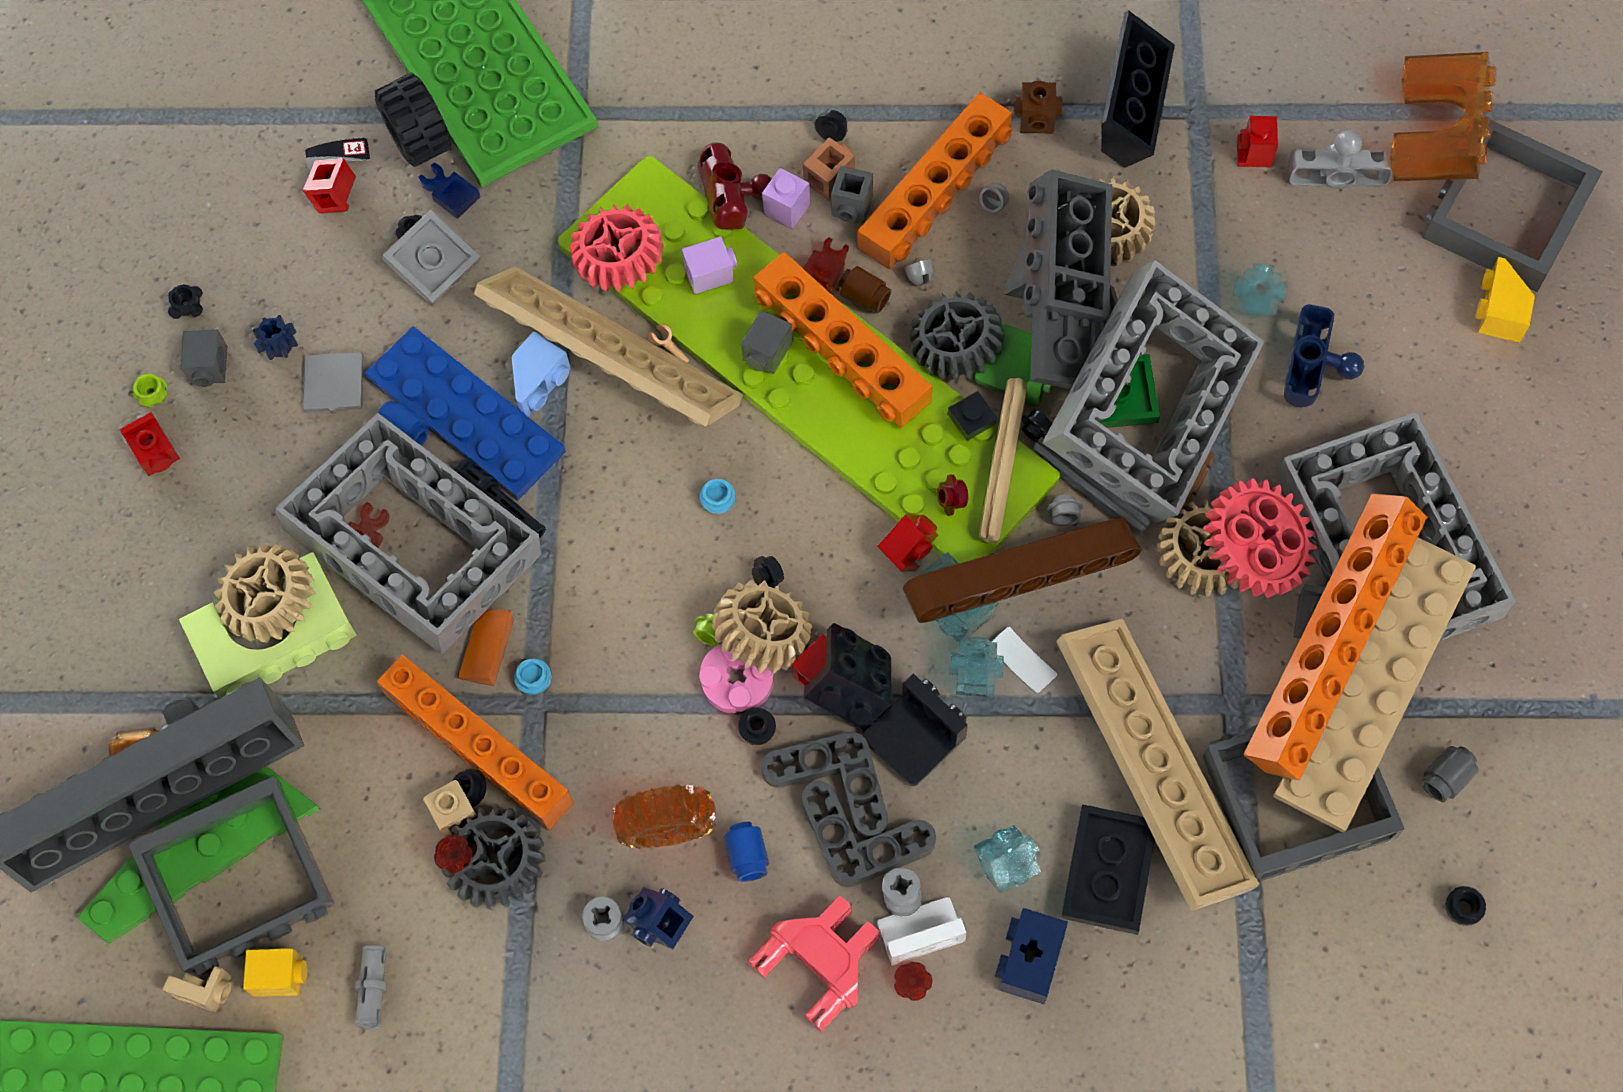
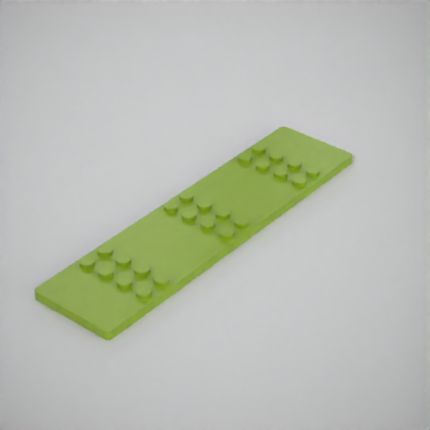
M653 156L644 157L558 238L560 250L570 259H573L570 253V244L573 243L572 233L578 232V222H588V213L596 216L599 214L600 207L605 211H609L612 209L613 204H615L619 210H622L628 204L632 211L640 208L645 215H650L660 229V238L664 245L663 252H661V263L655 264V274L646 273V283L637 280L634 282L633 289L628 285H624L620 293L614 286L609 290L655 327L661 324L670 327L672 341L728 386L743 394L744 399L897 522L904 515H924L933 521L937 526L936 533L938 537L931 543L933 546L932 550L951 565L994 554L1059 483V471L1021 441L1017 440L1000 539L997 543L983 542L978 534L999 424L966 441L947 414L948 408L964 399V397L936 375L927 373L924 366H919L914 358L847 306L845 307L933 386L931 403L902 429L893 421L887 422L877 411V406L868 398L862 399L852 388V383L843 375L841 377L837 376L829 368L827 360L819 353H812L803 343L802 337L794 330L793 342L774 374L765 370L757 371L749 367L743 361L741 343L760 310L778 318V315L773 310L763 308L755 299L753 277L778 257L779 254L745 227L739 230L716 227L713 223L707 198ZM722 237L726 249L732 248L737 261V267L733 268V282L694 294L683 266L682 249ZM613 244V246H615L617 252H620V250H618L617 245H616V244ZM793 294L784 296V298L786 299H795L798 297ZM814 316L810 317L808 320L812 322H817L822 320V318ZM835 339L832 342L835 344H844L847 341L844 339ZM861 361L857 363V365L860 367H868L872 365L870 362ZM884 384L883 386H881L885 390H894L897 388L893 384ZM949 474H953L957 480L961 479L965 482L969 496L967 506L955 509L953 516L945 514L944 507L939 504L937 498L939 483L945 482Z

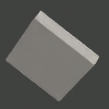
M430 210L382 255V260L433 306L480 261V256Z

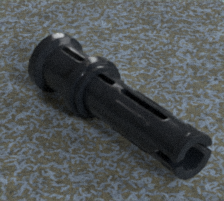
M466 458L453 469L538 533L539 539L543 536L546 526L539 523L519 504L498 488L497 480L493 476L487 477L475 467L476 463L473 459Z

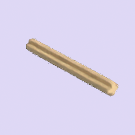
M1010 378L1006 383L978 534L979 538L986 543H997L1000 539L1027 390V383L1021 378Z

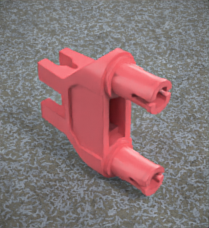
M841 895L819 917L792 919L775 923L770 928L771 932L769 934L771 938L752 958L747 960L754 970H758L759 975L766 978L770 971L787 954H794L827 985L828 991L804 1016L811 1024L814 1023L815 1028L820 1032L825 1030L844 1007L849 1009L858 1003V961L879 939V930L869 921L847 943L835 933V930L852 913L850 910L852 908L851 905Z

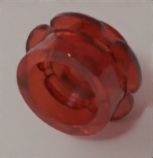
M459 835L446 836L436 845L434 861L440 869L445 868L449 873H457L463 870L465 864L470 863L473 854L472 849L468 847V841L464 837ZM452 851L457 852L455 857H450Z
M919 962L901 965L894 974L896 980L894 988L902 998L909 997L911 1001L921 1000L926 996V991L932 987L931 974ZM911 978L916 979L917 982L915 985H911L909 983V980Z

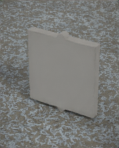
M331 351L330 354L305 356L303 405L305 413L330 411L331 414H335L340 410L362 409V352L337 353L336 351Z

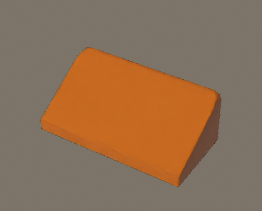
M486 610L475 621L458 675L460 680L489 686L495 685L514 621L511 611Z

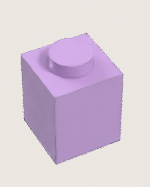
M780 168L762 192L764 215L793 229L810 205L809 182Z
M722 237L682 249L683 266L694 294L733 282V268L737 267V261L732 248L726 249Z

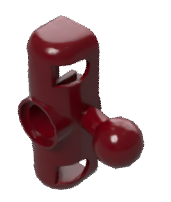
M719 142L710 143L703 148L700 154L698 169L713 223L720 229H742L748 216V208L745 205L744 196L752 195L757 200H763L762 192L770 183L772 177L760 173L754 176L750 182H741L742 171L734 164L728 146Z

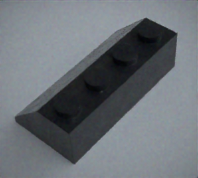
M1129 10L1124 12L1101 122V152L1124 168L1154 155L1175 44Z

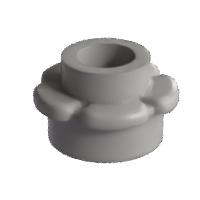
M1060 495L1049 504L1047 511L1055 525L1069 526L1081 519L1080 510L1083 509V504L1081 501L1075 500L1071 495Z

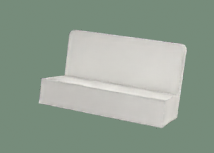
M949 897L921 905L915 913L909 916L891 915L878 920V928L891 966L965 942L966 930L962 919L957 918Z

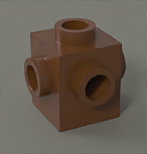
M1022 82L1021 96H1015L1014 116H1020V133H1054L1055 118L1062 116V96H1056V82Z

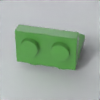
M1002 324L1004 342H1001V354H995L994 365L984 364V374L978 370L976 371L975 381L979 385L1005 394L1008 379L1021 378L1027 383L1025 402L1039 406L1044 392L1050 393L1053 386L1031 382L1032 334L1010 325Z

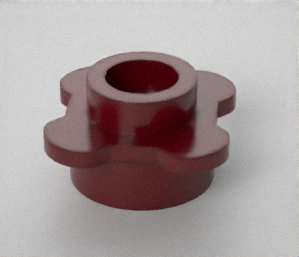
M953 474L947 475L946 481L940 482L937 490L938 502L944 507L945 514L953 516L955 509L967 506L969 496L965 482L961 479L957 480Z

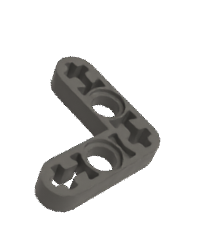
M847 732L777 749L769 752L764 757L762 762L763 777L769 785L776 788L840 773L856 833L862 839L867 840L886 832L888 827L887 811L868 742L861 734ZM853 743L855 748H862L858 751L857 758L851 759L848 753L837 755L838 763L832 764V752L829 747L835 746V754L845 752L846 744ZM812 751L822 752L827 759L825 764L818 769L810 768L805 763L806 755ZM799 755V767L802 772L796 773L795 766L785 768L784 775L781 777H777L775 771H768L774 768L773 762L781 761L782 766L793 765L794 759L792 756ZM857 777H865L871 781L872 789L865 795H858L851 790V782ZM870 803L874 819H881L877 822L876 829L870 830L867 824L861 825L865 821L863 805Z
M814 781L808 784L802 792L804 812L831 875L836 883L841 886H857L886 874L895 868H900L931 854L935 848V830L931 824L923 820L911 821L857 844L831 785L824 781ZM814 792H819L821 796L828 795L825 799V808L828 816L821 819L822 814L819 806L816 803H809L813 800L812 794ZM832 824L839 825L845 833L843 839L838 843L827 842L822 835L825 827ZM918 831L920 835L927 834L929 836L925 839L924 847H919L917 843L905 846L907 855L901 856L900 844L895 838L901 837V842L904 844L912 840V832ZM880 844L891 846L895 852L894 858L888 863H879L872 854L876 846ZM848 845H851V847H852V849H845V848H846ZM845 849L849 863H857L859 865L855 867L854 876L849 877L846 872L839 873V870L842 869V860L839 853L836 852Z

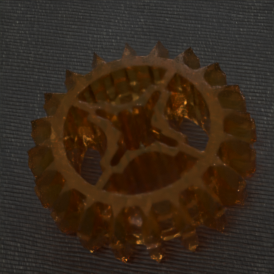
M677 784L671 787L664 785L662 788H650L648 791H638L635 795L625 797L624 800H620L616 807L613 808L614 818H612V823L620 844L629 848L654 849L657 847L679 845L684 842H691L693 839L702 838L716 826L715 817L717 815L710 791L699 786H680Z

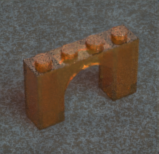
M1489 52L1405 56L1401 80L1405 104L1449 103L1462 108L1465 113L1454 124L1440 130L1394 133L1390 156L1394 181L1479 179L1480 165L1487 163V144L1483 143V138L1490 137V117H1486V113L1493 111V91H1489L1490 86H1496V66H1490Z

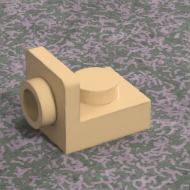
M457 780L451 781L424 797L426 806L445 838L457 837L451 829L452 825H459L463 828L466 826L463 819L466 817H470L472 820L478 818Z
M217 966L213 968L207 982L188 974H184L182 980L169 975L162 990L175 1000L216 1013L219 1005L226 1002L231 992V975L223 968Z

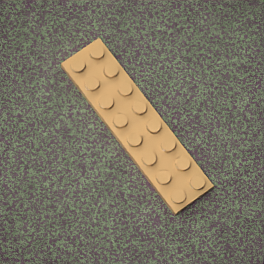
M516 266L477 282L474 295L486 301L489 307L504 311L514 317L517 323L532 327L542 333L543 337L547 340L558 342L569 348L575 356L590 360L600 366L603 372L618 376L628 382L633 389L648 393L658 399L659 403L663 406L676 409L695 424L707 427L740 405L743 394Z
M1417 537L1300 781L1282 777L1273 795L1274 798L1340 832H1346L1476 565Z
M1123 618L1062 634L1056 642L1190 911L1255 889L1260 884Z

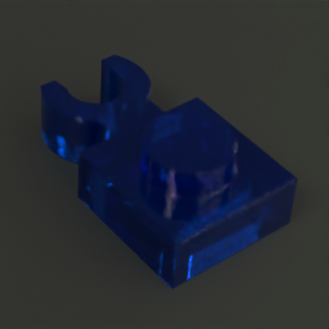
M437 163L431 164L432 171L436 175L435 178L427 179L422 174L419 176L422 187L432 192L433 201L457 219L481 197L479 190L455 171L447 178L443 168Z

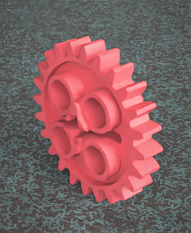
M1254 478L1245 483L1239 481L1231 487L1229 486L1219 493L1220 496L1211 502L1213 509L1208 511L1205 516L1212 522L1205 525L1203 530L1212 534V537L1204 543L1215 548V552L1209 558L1221 561L1217 572L1220 573L1227 570L1230 573L1227 583L1231 584L1239 580L1240 592L1251 588L1253 597L1264 593L1267 598H1270L1276 594L1281 596L1302 584L1301 579L1310 575L1307 567L1314 564L1316 560L1309 553L1317 550V546L1310 543L1309 538L1316 535V532L1306 529L1305 525L1311 519L1310 517L1300 516L1299 513L1304 507L1303 504L1296 506L1291 504L1293 499L1292 493L1283 497L1281 496V485L1270 489L1268 480L1257 484Z

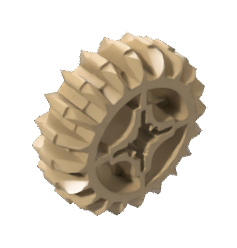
M1099 177V179L1097 180V181L1104 182L1101 177ZM1113 177L1109 183L1112 184L1111 259L1118 266L1122 262V257L1131 262L1135 257V253L1142 254L1146 244H1149L1152 240V231L1155 229L1156 221L1154 218V206H1149V195L1140 196V186L1130 189L1128 179L1121 185L1117 184L1115 177ZM1127 213L1132 217L1135 228L1129 225V220L1125 217Z
M1207 499L1202 502L1201 508H1198L1192 501L1188 504L1187 511L1181 508L1177 516L1168 517L1165 520V528L1160 530L1158 536L1161 542L1157 545V553L1162 554L1159 560L1160 566L1169 567L1166 572L1167 579L1179 577L1177 582L1178 589L1187 583L1191 585L1190 592L1192 595L1196 594L1198 588H1203L1205 596L1208 597L1211 596L1213 588H1215L1222 596L1227 591V585L1235 590L1239 586L1240 581L1236 580L1231 584L1227 583L1230 574L1227 570L1218 573L1217 570L1202 569L1204 567L1218 569L1221 564L1219 559L1212 560L1209 558L1215 552L1214 547L1208 548L1207 551L1205 550L1199 556L1201 549L1207 546L1204 542L1212 537V534L1198 528L1212 522L1205 516L1208 511L1213 509L1210 508V503ZM1178 540L1184 543V548L1190 552L1192 556L1190 561H1187L1181 553Z
M261 543L258 550L248 546L245 557L241 554H235L236 563L233 566L224 565L228 572L226 577L217 578L219 584L223 587L214 591L216 598L220 600L215 607L222 614L220 617L222 623L228 626L230 631L237 636H242L246 640L253 642L258 639L261 642L268 643L271 636L282 640L284 629L288 632H295L293 623L296 620L305 621L304 616L301 614L303 609L312 608L311 602L307 598L316 594L314 588L310 586L314 579L312 574L307 571L309 569L307 563L299 559V556L294 551L286 550L283 546L277 544L271 547L268 544ZM284 573L286 576L285 592L283 591V584L285 580L282 578ZM246 594V602L244 605V596Z
M752 580L745 585L737 583L732 590L728 589L723 594L714 610L712 628L715 630L714 640L722 642L721 652H731L732 662L738 659L744 662L745 669L751 665L755 666L759 674L766 667L773 674L780 668L787 670L810 644V634L813 625L808 622L809 613L802 611V601L792 600V592L787 594L781 592L779 584L771 588L765 580L759 586Z

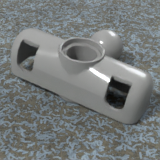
M1348 129L1340 132L1335 138L1334 144L1326 149H1297L1293 151L1289 159V181L1292 185L1330 186L1332 188L1386 186L1390 183L1394 173L1391 154L1386 150H1360L1362 147L1360 134ZM1297 169H1310V176L1305 179L1299 177ZM1365 169L1378 170V177L1376 179L1367 178Z

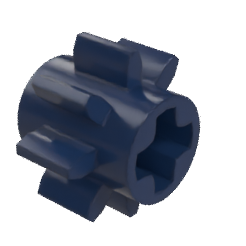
M278 315L276 318H262L263 321L259 327L252 330L256 339H258L253 343L259 353L265 351L269 360H273L274 357L284 356L287 358L292 347L298 346L293 336L297 332L292 322L285 324L281 315Z

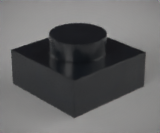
M978 391L948 408V416L966 441L997 424V416Z

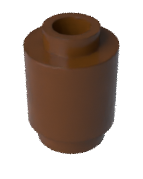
M859 266L854 267L852 270L847 269L838 283V287L841 288L840 296L867 312L874 311L880 313L887 304L892 292L890 288L886 287L885 281Z

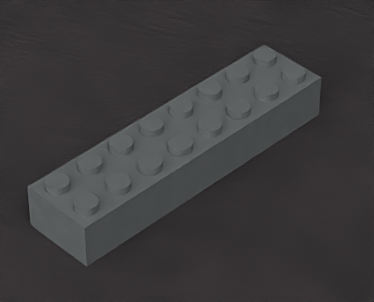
M260 677L252 682L243 684L239 689L218 700L209 702L198 711L182 719L175 720L168 727L149 737L138 740L134 745L123 751L104 758L100 763L70 776L61 784L33 796L29 801L16 808L1 813L0 870L28 891L33 892L302 748L305 745L291 711Z

